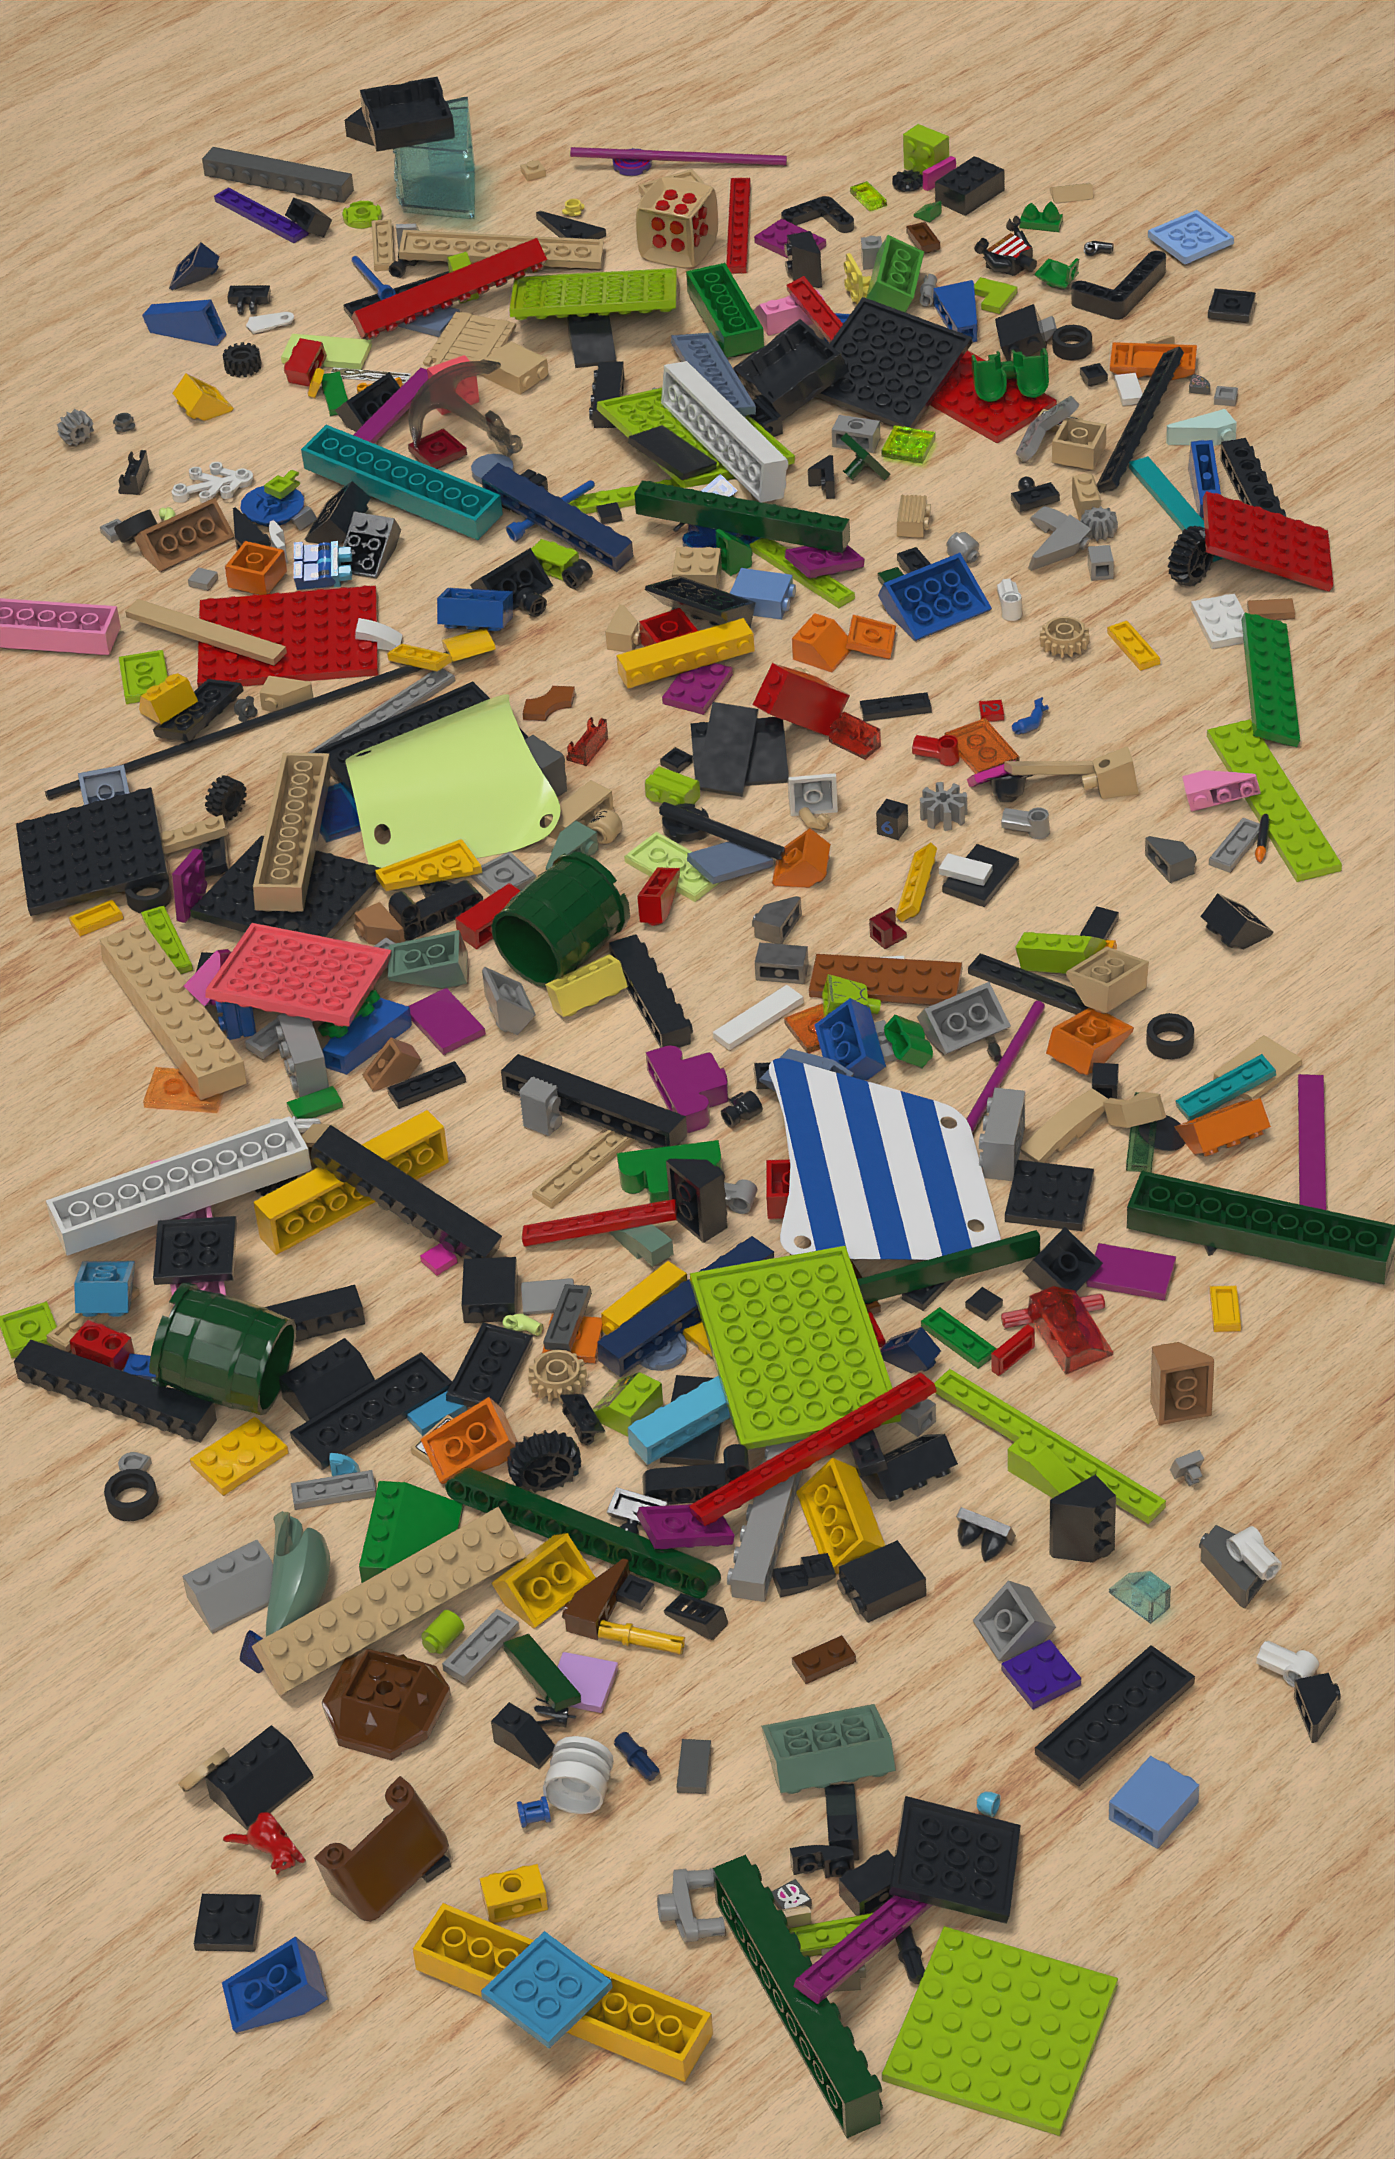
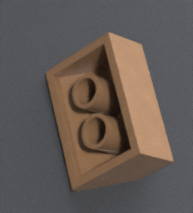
M1180 1342L1152 1346L1150 1402L1159 1425L1212 1416L1214 1359L1212 1356Z

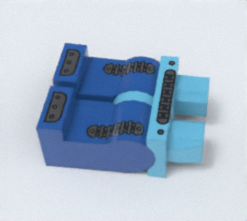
M338 541L317 545H303V542H294V582L296 589L324 588L333 585L334 587H341V581L352 580L351 565L341 566V562L352 561L351 547H339Z

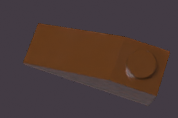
M627 1559L620 1560L578 1590L571 1602L565 1604L562 1618L565 1619L566 1632L598 1641L599 1626H602L600 1623L602 1620L608 1621L618 1602L616 1601V1593L630 1574Z

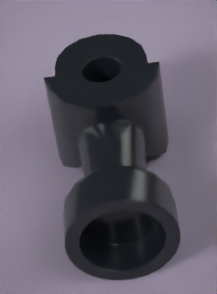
M398 252V261H394L389 266V273L393 277L401 278L406 272L405 267L407 265L415 266L419 260L408 261L406 259H399Z

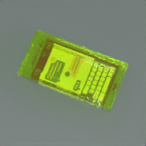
M868 181L850 187V193L869 212L887 206V199Z

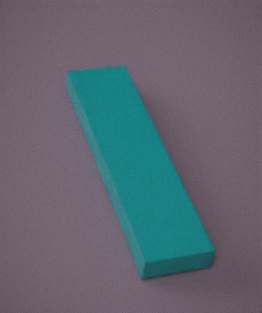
M1261 1054L1177 1099L1176 1106L1187 1120L1190 1121L1203 1116L1276 1076V1070L1264 1055Z

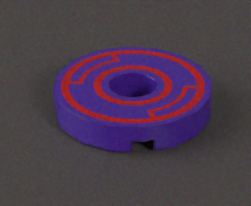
M612 159L614 170H618L620 174L626 176L640 175L643 173V170L647 169L648 171L652 166V160Z

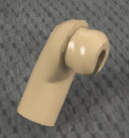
M807 807L799 811L801 819L808 828L824 830L829 827L828 824L831 819L827 814L821 813L817 818L813 816Z

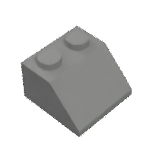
M484 967L482 975L485 997L489 1003V1009L497 1021L496 1025L504 1032L509 1031L518 1035L536 1015L520 982Z
M1007 1581L973 1619V1622L997 1659L1002 1662L1043 1643L1056 1628L1031 1588L1012 1581Z

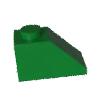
M717 529L716 545L717 548H721L722 570L729 576L739 573L741 568L747 569L752 567L753 552L751 547L739 538L721 529Z

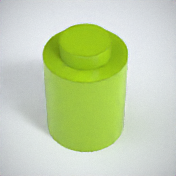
M444 1610L421 1634L424 1648L430 1653L442 1654L464 1631V1623L454 1612Z

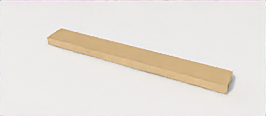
M137 599L125 611L127 618L271 665H275L287 653L285 646Z

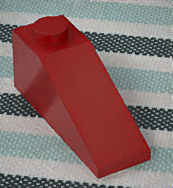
M656 868L637 895L640 923H648L653 926L664 923L671 910L680 876V868Z

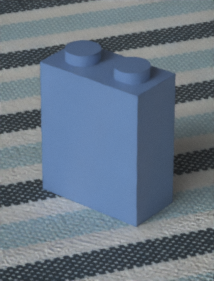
M741 568L730 594L756 602L753 616L782 620L785 611L789 610L791 597L794 598L796 585L793 584V575Z
M1150 1756L1109 1801V1820L1158 1849L1199 1803V1784L1191 1777L1184 1776L1172 1769L1166 1762L1159 1761Z

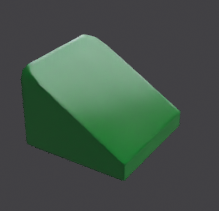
M937 201L924 205L914 213V217L930 223L942 213V202Z

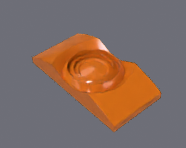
M1113 342L1110 371L1118 375L1136 373L1137 378L1143 376L1151 377L1163 353L1180 346L1184 354L1171 380L1185 378L1195 374L1197 345Z

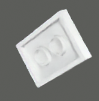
M1235 593L1191 601V609L1211 649L1244 643L1241 621L1244 611Z

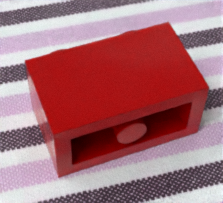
M303 338L299 339L297 345L292 349L289 360L284 365V373L289 383L310 386L315 370L317 368L321 369L327 357L322 342Z

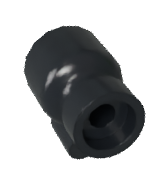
M740 1092L729 1099L731 1106L721 1110V1116L724 1122L732 1128L740 1123V1119L750 1120L763 1111V1107L754 1092Z

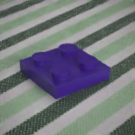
M1050 1639L1001 1663V1671L1032 1710L1081 1686V1677Z

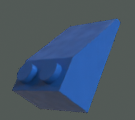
M296 1936L222 1982L232 2029L236 2033L304 2015L328 2000L316 1952Z

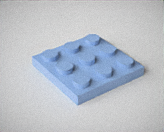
M1198 210L1148 230V238L1183 264L1191 263L1234 244V237Z

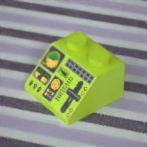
M641 1372L621 1378L594 1406L593 1411L601 1424L628 1437L629 1426L635 1421L654 1413L656 1409L663 1405L662 1383Z

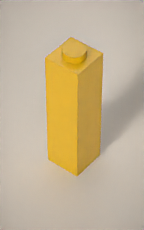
M666 1261L601 1313L604 1334H610L620 1327L622 1323L629 1321L639 1314L641 1310L648 1308L663 1295L668 1294L682 1282L687 1281V1273L671 1262Z

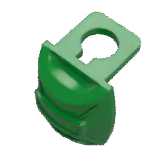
M1048 258L1037 270L1035 276L1051 287L1066 289L1079 274L1080 259L1076 258L1068 266Z

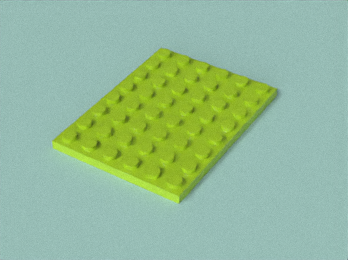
M677 268L524 276L514 280L509 309L510 318L515 317L516 320H524L527 317L536 316L537 319H544L548 315L564 318L568 317L569 314H577V316L584 317L588 316L589 313L609 315L610 312L629 314L631 311L650 313L652 310L658 309L661 312H670L672 309H676Z
M662 388L597 402V410L626 437L629 438L631 435L663 425L717 462L715 470L686 480H681L656 463L682 488L709 484L720 474L726 480L734 478L661 404ZM749 415L745 417L786 457L788 465L795 463V455Z
M846 1246L690 1273L691 1286L737 1440L747 1450L806 1439L892 1389ZM901 1414L887 1420L882 1425L900 1422Z

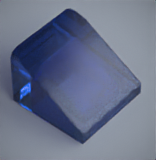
M249 1630L246 1633L239 1659L240 1662L254 1672L261 1673L264 1668L251 1646L263 1638Z

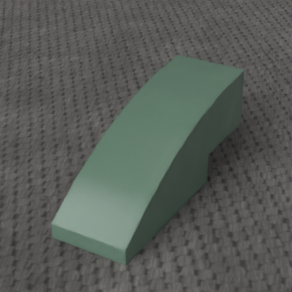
M652 1224L609 1232L637 1259L643 1257L652 1267L674 1255L672 1239Z

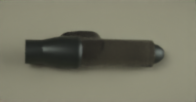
M992 1034L985 1038L988 1045L987 1052L998 1062L1002 1058L1001 1050L995 1035Z

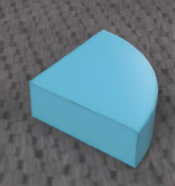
M330 1453L329 1461L332 1476L360 1472L359 1465L350 1457L338 1453Z

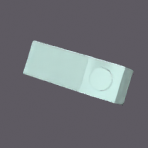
M1226 409L1172 423L1167 425L1166 443L1168 445H1190L1193 441L1213 440V446H1217L1223 441L1236 439L1237 422Z

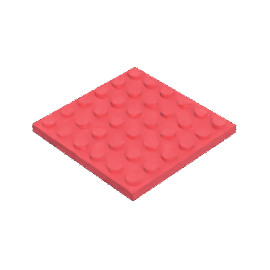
M251 923L206 988L205 998L214 999L216 1002L234 1003L241 1007L259 1008L265 1012L284 1013L291 1017L300 1016L309 1018L312 1021L330 1022L337 1026H350L388 965L392 950Z

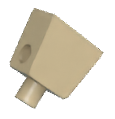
M1128 746L1094 759L1092 761L1094 773L1081 776L1084 790L1098 787L1100 796L1103 799L1139 794L1134 764Z

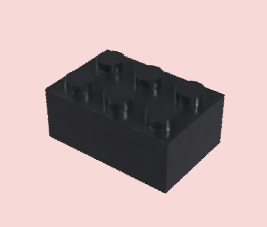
M973 156L935 181V202L941 201L942 206L966 216L1005 190V170Z

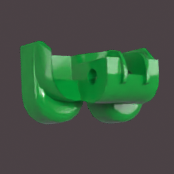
M1042 348L1040 351V356L1025 357L1022 352L1011 350V361L1001 362L999 351H996V354L988 355L987 361H977L975 355H971L974 388L976 394L985 401L992 402L1001 398L1006 391L1007 380L1016 379L1018 389L1027 397H1038L1048 388L1049 365L1048 353L1045 348Z

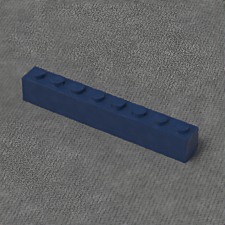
M498 462L481 478L482 487L499 494L503 505L612 570L618 572L634 556L633 544L628 537L622 536L611 527L603 525L593 516H588L581 512L576 506H571L559 496H554L544 487L532 483L527 477H522L510 467H505Z
M751 1236L700 1271L773 1259L774 1251ZM690 1279L682 1282L668 1294L663 1295L648 1308L641 1310L639 1314L629 1321L622 1323L620 1327L610 1334L603 1336L597 1342L598 1361L621 1377L643 1362L644 1359L652 1356L655 1351L662 1349L669 1341L675 1340L678 1334H683L684 1329L702 1321Z

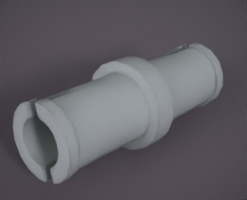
M928 274V276L924 277V283L920 288V303L923 306H929V304L933 303V288H936L937 277L933 274Z

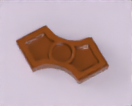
M552 686L545 695L526 699L522 713L523 720L546 721L553 712L571 708L575 696V686Z

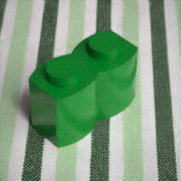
M894 1014L884 1026V1033L887 1040L892 1043L895 1057L901 1061L923 1068L933 1057V1049L930 1042L925 1039L923 1027L917 1022Z

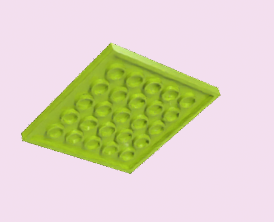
M944 1926L882 2072V2081L1060 2136L1117 1989L1118 1978Z

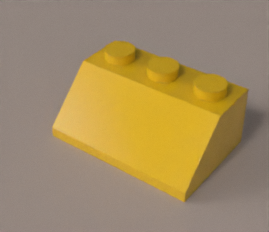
M568 1533L549 1538L491 1584L508 1609L529 1626L536 1628L572 1600L578 1590L596 1577Z

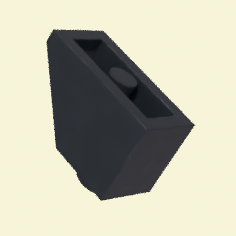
M1329 1673L1295 1679L1294 1700L1311 1743L1319 1740L1336 1714L1337 1701L1341 1700L1339 1686L1337 1683L1333 1684Z
M509 1702L491 1720L494 1743L537 1769H540L553 1755L555 1747L553 1741L532 1715Z

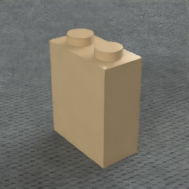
M509 341L482 360L484 378L519 395L549 376L546 357L512 341Z

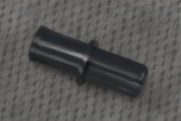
M908 1926L895 1938L899 1949L898 1959L904 1964L909 1981L919 1984L925 1972L921 1960L922 1950L916 1945L912 1928Z

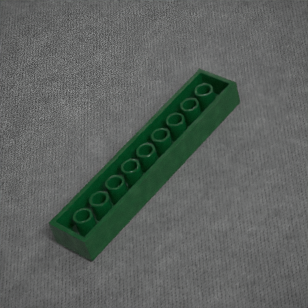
M1141 1171L1127 1206V1229L1383 1285L1385 1284L1395 1254V1225L1146 1171Z
M746 1854L714 1867L713 1878L716 1905L845 2137L849 2138L879 2125L880 2110H883L879 2093L882 2092L880 2081L875 2074L871 2076L868 2071V2062L863 2051L856 2050L853 2034L848 2026L843 2027L837 2005L834 2002L830 2003L827 1997L819 2004H816L794 1987L795 1980L813 1964L808 1955H802L800 1951L801 1945L795 1932H789L787 1928L788 1922L782 1909H776L771 1889L768 1886L764 1888L759 1868L756 1864L751 1865Z

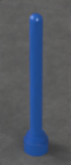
M358 256L352 257L353 264L378 290V297L381 300L396 295L395 290L390 285H384Z
M589 480L561 498L566 503H570L593 489L595 483ZM528 519L521 523L513 522L506 526V532L513 541H517L523 537L525 530L535 523Z

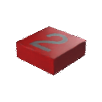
M1002 699L979 701L981 722L1004 720Z

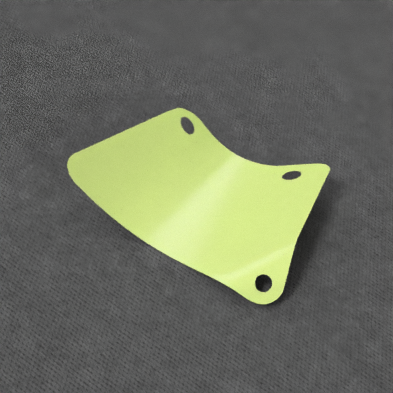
M505 694L488 699L362 750L346 759L369 865L383 868L460 839L464 841L475 858L487 857L521 849L544 839L552 832L560 817V804L554 790L542 773L524 740L510 706V695ZM366 751H371V752L368 753V754H365V755H362V756H357V755L360 754V753H363V752H366ZM552 814L553 820L550 825L542 828L540 826L541 818ZM379 824L386 825L391 832L390 841L385 845L378 843L374 837V830Z

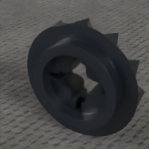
M912 169L910 171L897 172L892 177V185L901 191H914L922 187L923 175L918 171L913 172Z

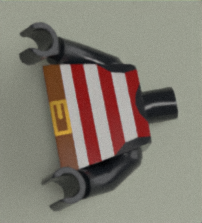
M1014 216L1013 222L1009 219L1006 223V228L1009 231H1014L1015 234H1008L988 249L989 242L987 239L981 238L976 243L974 250L976 253L984 255L986 268L1012 276L1019 274L1024 269L1033 271L1036 268L1037 261L1033 259V248L1023 231H1020L1018 228L1021 223L1018 216Z

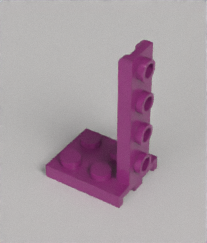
M193 848L172 873L176 920L178 922L186 923L191 917V908L206 894L205 861L203 860V852L200 849Z

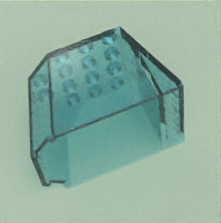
M461 97L446 101L453 116L455 138L393 149V154H395L394 179L397 182L396 196L404 213L475 219V160L468 97Z

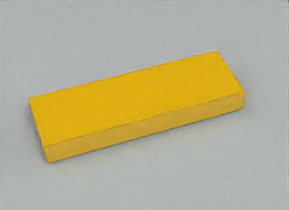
M1128 621L1107 627V634L1140 671L1160 664V657Z
M400 644L387 653L388 661L433 671H439L452 662L450 654L406 644Z

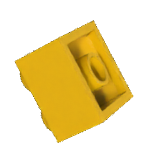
M185 373L172 393L177 399V404L186 409L185 413L193 419L199 418L206 421L229 413L234 409L216 387Z
M177 673L168 676L164 682L150 687L146 693L141 695L139 710L141 714L162 724L192 706L198 700L188 678Z

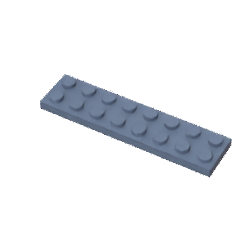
M712 333L671 335V344L682 362L687 361L743 417L756 413L754 402Z

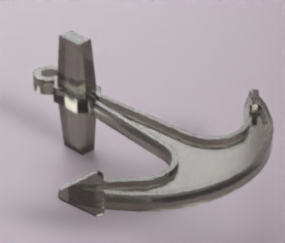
M484 359L481 361L462 362L449 366L429 378L416 393L409 410V428L414 448H418L423 430V420L426 414L436 408H444L486 431L489 439L495 443L498 451L503 455L510 457L513 453L521 451L523 448L521 438L518 435L511 434V431L505 427L500 416L489 410L484 417L456 393V387L461 380L476 375L490 374L500 368L501 363Z

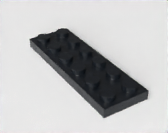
M420 1352L290 1431L291 1439L323 1470L330 1466V1453L348 1455L408 1418L407 1414L448 1391L452 1381Z
M1150 1645L1035 1747V1755L1079 1787L1195 1683V1676Z

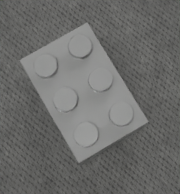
M278 1015L279 1025L275 1026L278 1040H282L281 1044H278L281 1058H286L284 1066L287 1075L292 1074L289 1077L292 1090L298 1091L299 1097L329 1087L324 1055L311 1020L300 1016Z
M995 1088L993 1098L988 1097L987 1113H989V1116L984 1115L983 1131H985V1134H980L979 1149H983V1152H980L979 1166L983 1167L984 1178L1013 1181L1025 1131V1091Z

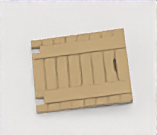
M455 312L436 341V344H434L424 359L423 364L430 366L434 362L437 365L465 355L476 367L477 375L484 376L482 360L506 344L516 328V323L502 319L476 316L465 312Z

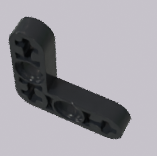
M829 196L818 197L781 212V219L796 226L823 217L841 233H849L854 230L853 216Z

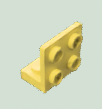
M847 253L846 262H844L847 279H844L846 291L850 292L852 302L858 304L862 297H867L871 276H862L851 253Z

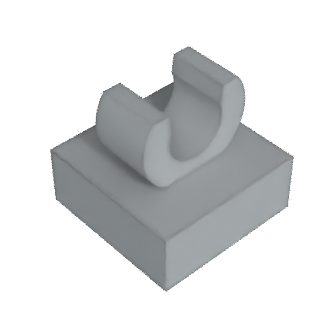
M1200 1450L1176 1458L1170 1468L1174 1479L1184 1476L1188 1486L1199 1483L1198 1478L1202 1477L1199 1468L1204 1461V1457Z

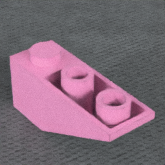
M1204 770L1182 776L1191 812L1260 794L1256 774Z

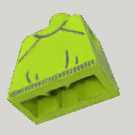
M827 975L822 992L824 1017L850 998L869 1007L872 1014H879L881 1000L868 998L867 986L865 984Z

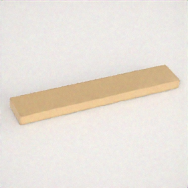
M607 1130L532 1191L533 1198L552 1209L617 1156V1153H620L634 1142L635 1139Z

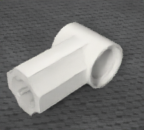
M1003 579L1000 584H997L1002 617L1008 621H1015L1022 616L1021 594L1018 592L1015 582L1011 581V579Z
M1250 1526L1226 1540V1546L1230 1555L1238 1562L1243 1560L1262 1580H1271L1281 1570L1282 1563L1264 1545V1540L1255 1527Z
M1265 1641L1262 1644L1256 1660V1664L1283 1675L1284 1680L1293 1688L1295 1686V1679L1313 1676L1319 1667V1661L1310 1652L1299 1650L1295 1653L1270 1641Z

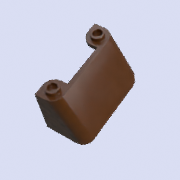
M401 1776L387 1788L385 1793L386 1802L394 1811L352 1851L342 1843H332L314 1857L329 1892L364 1921H373L383 1915L445 1855L449 1847L447 1836L411 1784Z

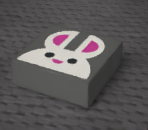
M796 1879L772 1891L775 1900L774 1904L778 1909L803 1905L812 1906V1899Z

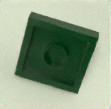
M847 433L841 437V440L856 454V458L843 470L849 478L854 480L865 466H869L884 480L891 475Z

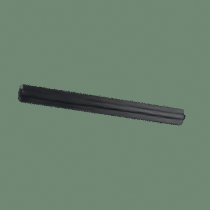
M663 802L659 807V814L777 860H782L785 856V848L781 845L667 802Z

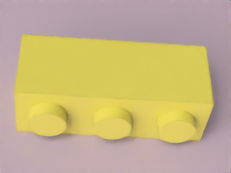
M610 954L570 972L560 979H555L545 984L553 1010L563 1017L572 1016L578 1010L586 1006H593L607 996L617 995L620 993V990L628 987L620 961Z

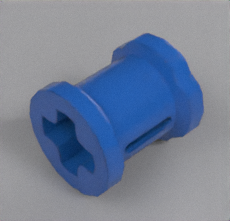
M542 1796L540 1800L533 1802H516L522 1828L534 1822L544 1820L546 1823L551 1822L546 1796Z

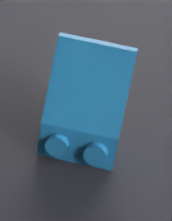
M82 1261L74 1282L75 1313H82V1316L85 1317L97 1316L98 1313H108L109 1316L118 1317L128 1313L131 1306L135 1261Z

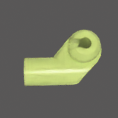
M171 507L159 510L160 519L164 521L176 516Z
M524 1314L507 1315L502 1321L504 1328L518 1332L528 1331L536 1336H539L543 1330V1324Z

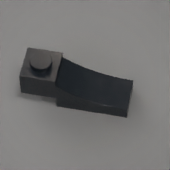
M873 1429L860 1436L857 1440L848 1443L861 1478L888 1469Z

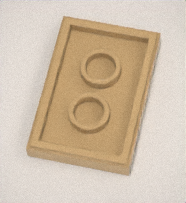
M1263 1035L1218 1069L1213 1075V1080L1263 1054L1275 1068L1276 1076L1239 1095L1245 1100L1256 1099L1263 1096L1302 1065V1058Z

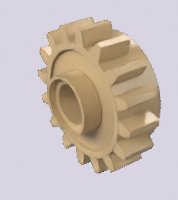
M1062 616L1048 621L1046 625H1043L1042 631H1040V646L1045 647V652L1052 651V656L1058 653L1061 657H1064L1065 654L1073 657L1074 652L1081 654V649L1086 650L1087 644L1090 642L1089 628H1085L1084 623L1073 617Z
M567 1350L544 1352L541 1356L534 1359V1365L529 1366L528 1381L529 1385H531L532 1393L538 1392L539 1399L548 1396V1402H552L554 1398H558L559 1402H563L560 1398L561 1394H573L574 1392L581 1394V1387L587 1385V1369L584 1367L583 1359L578 1360L577 1354H572Z

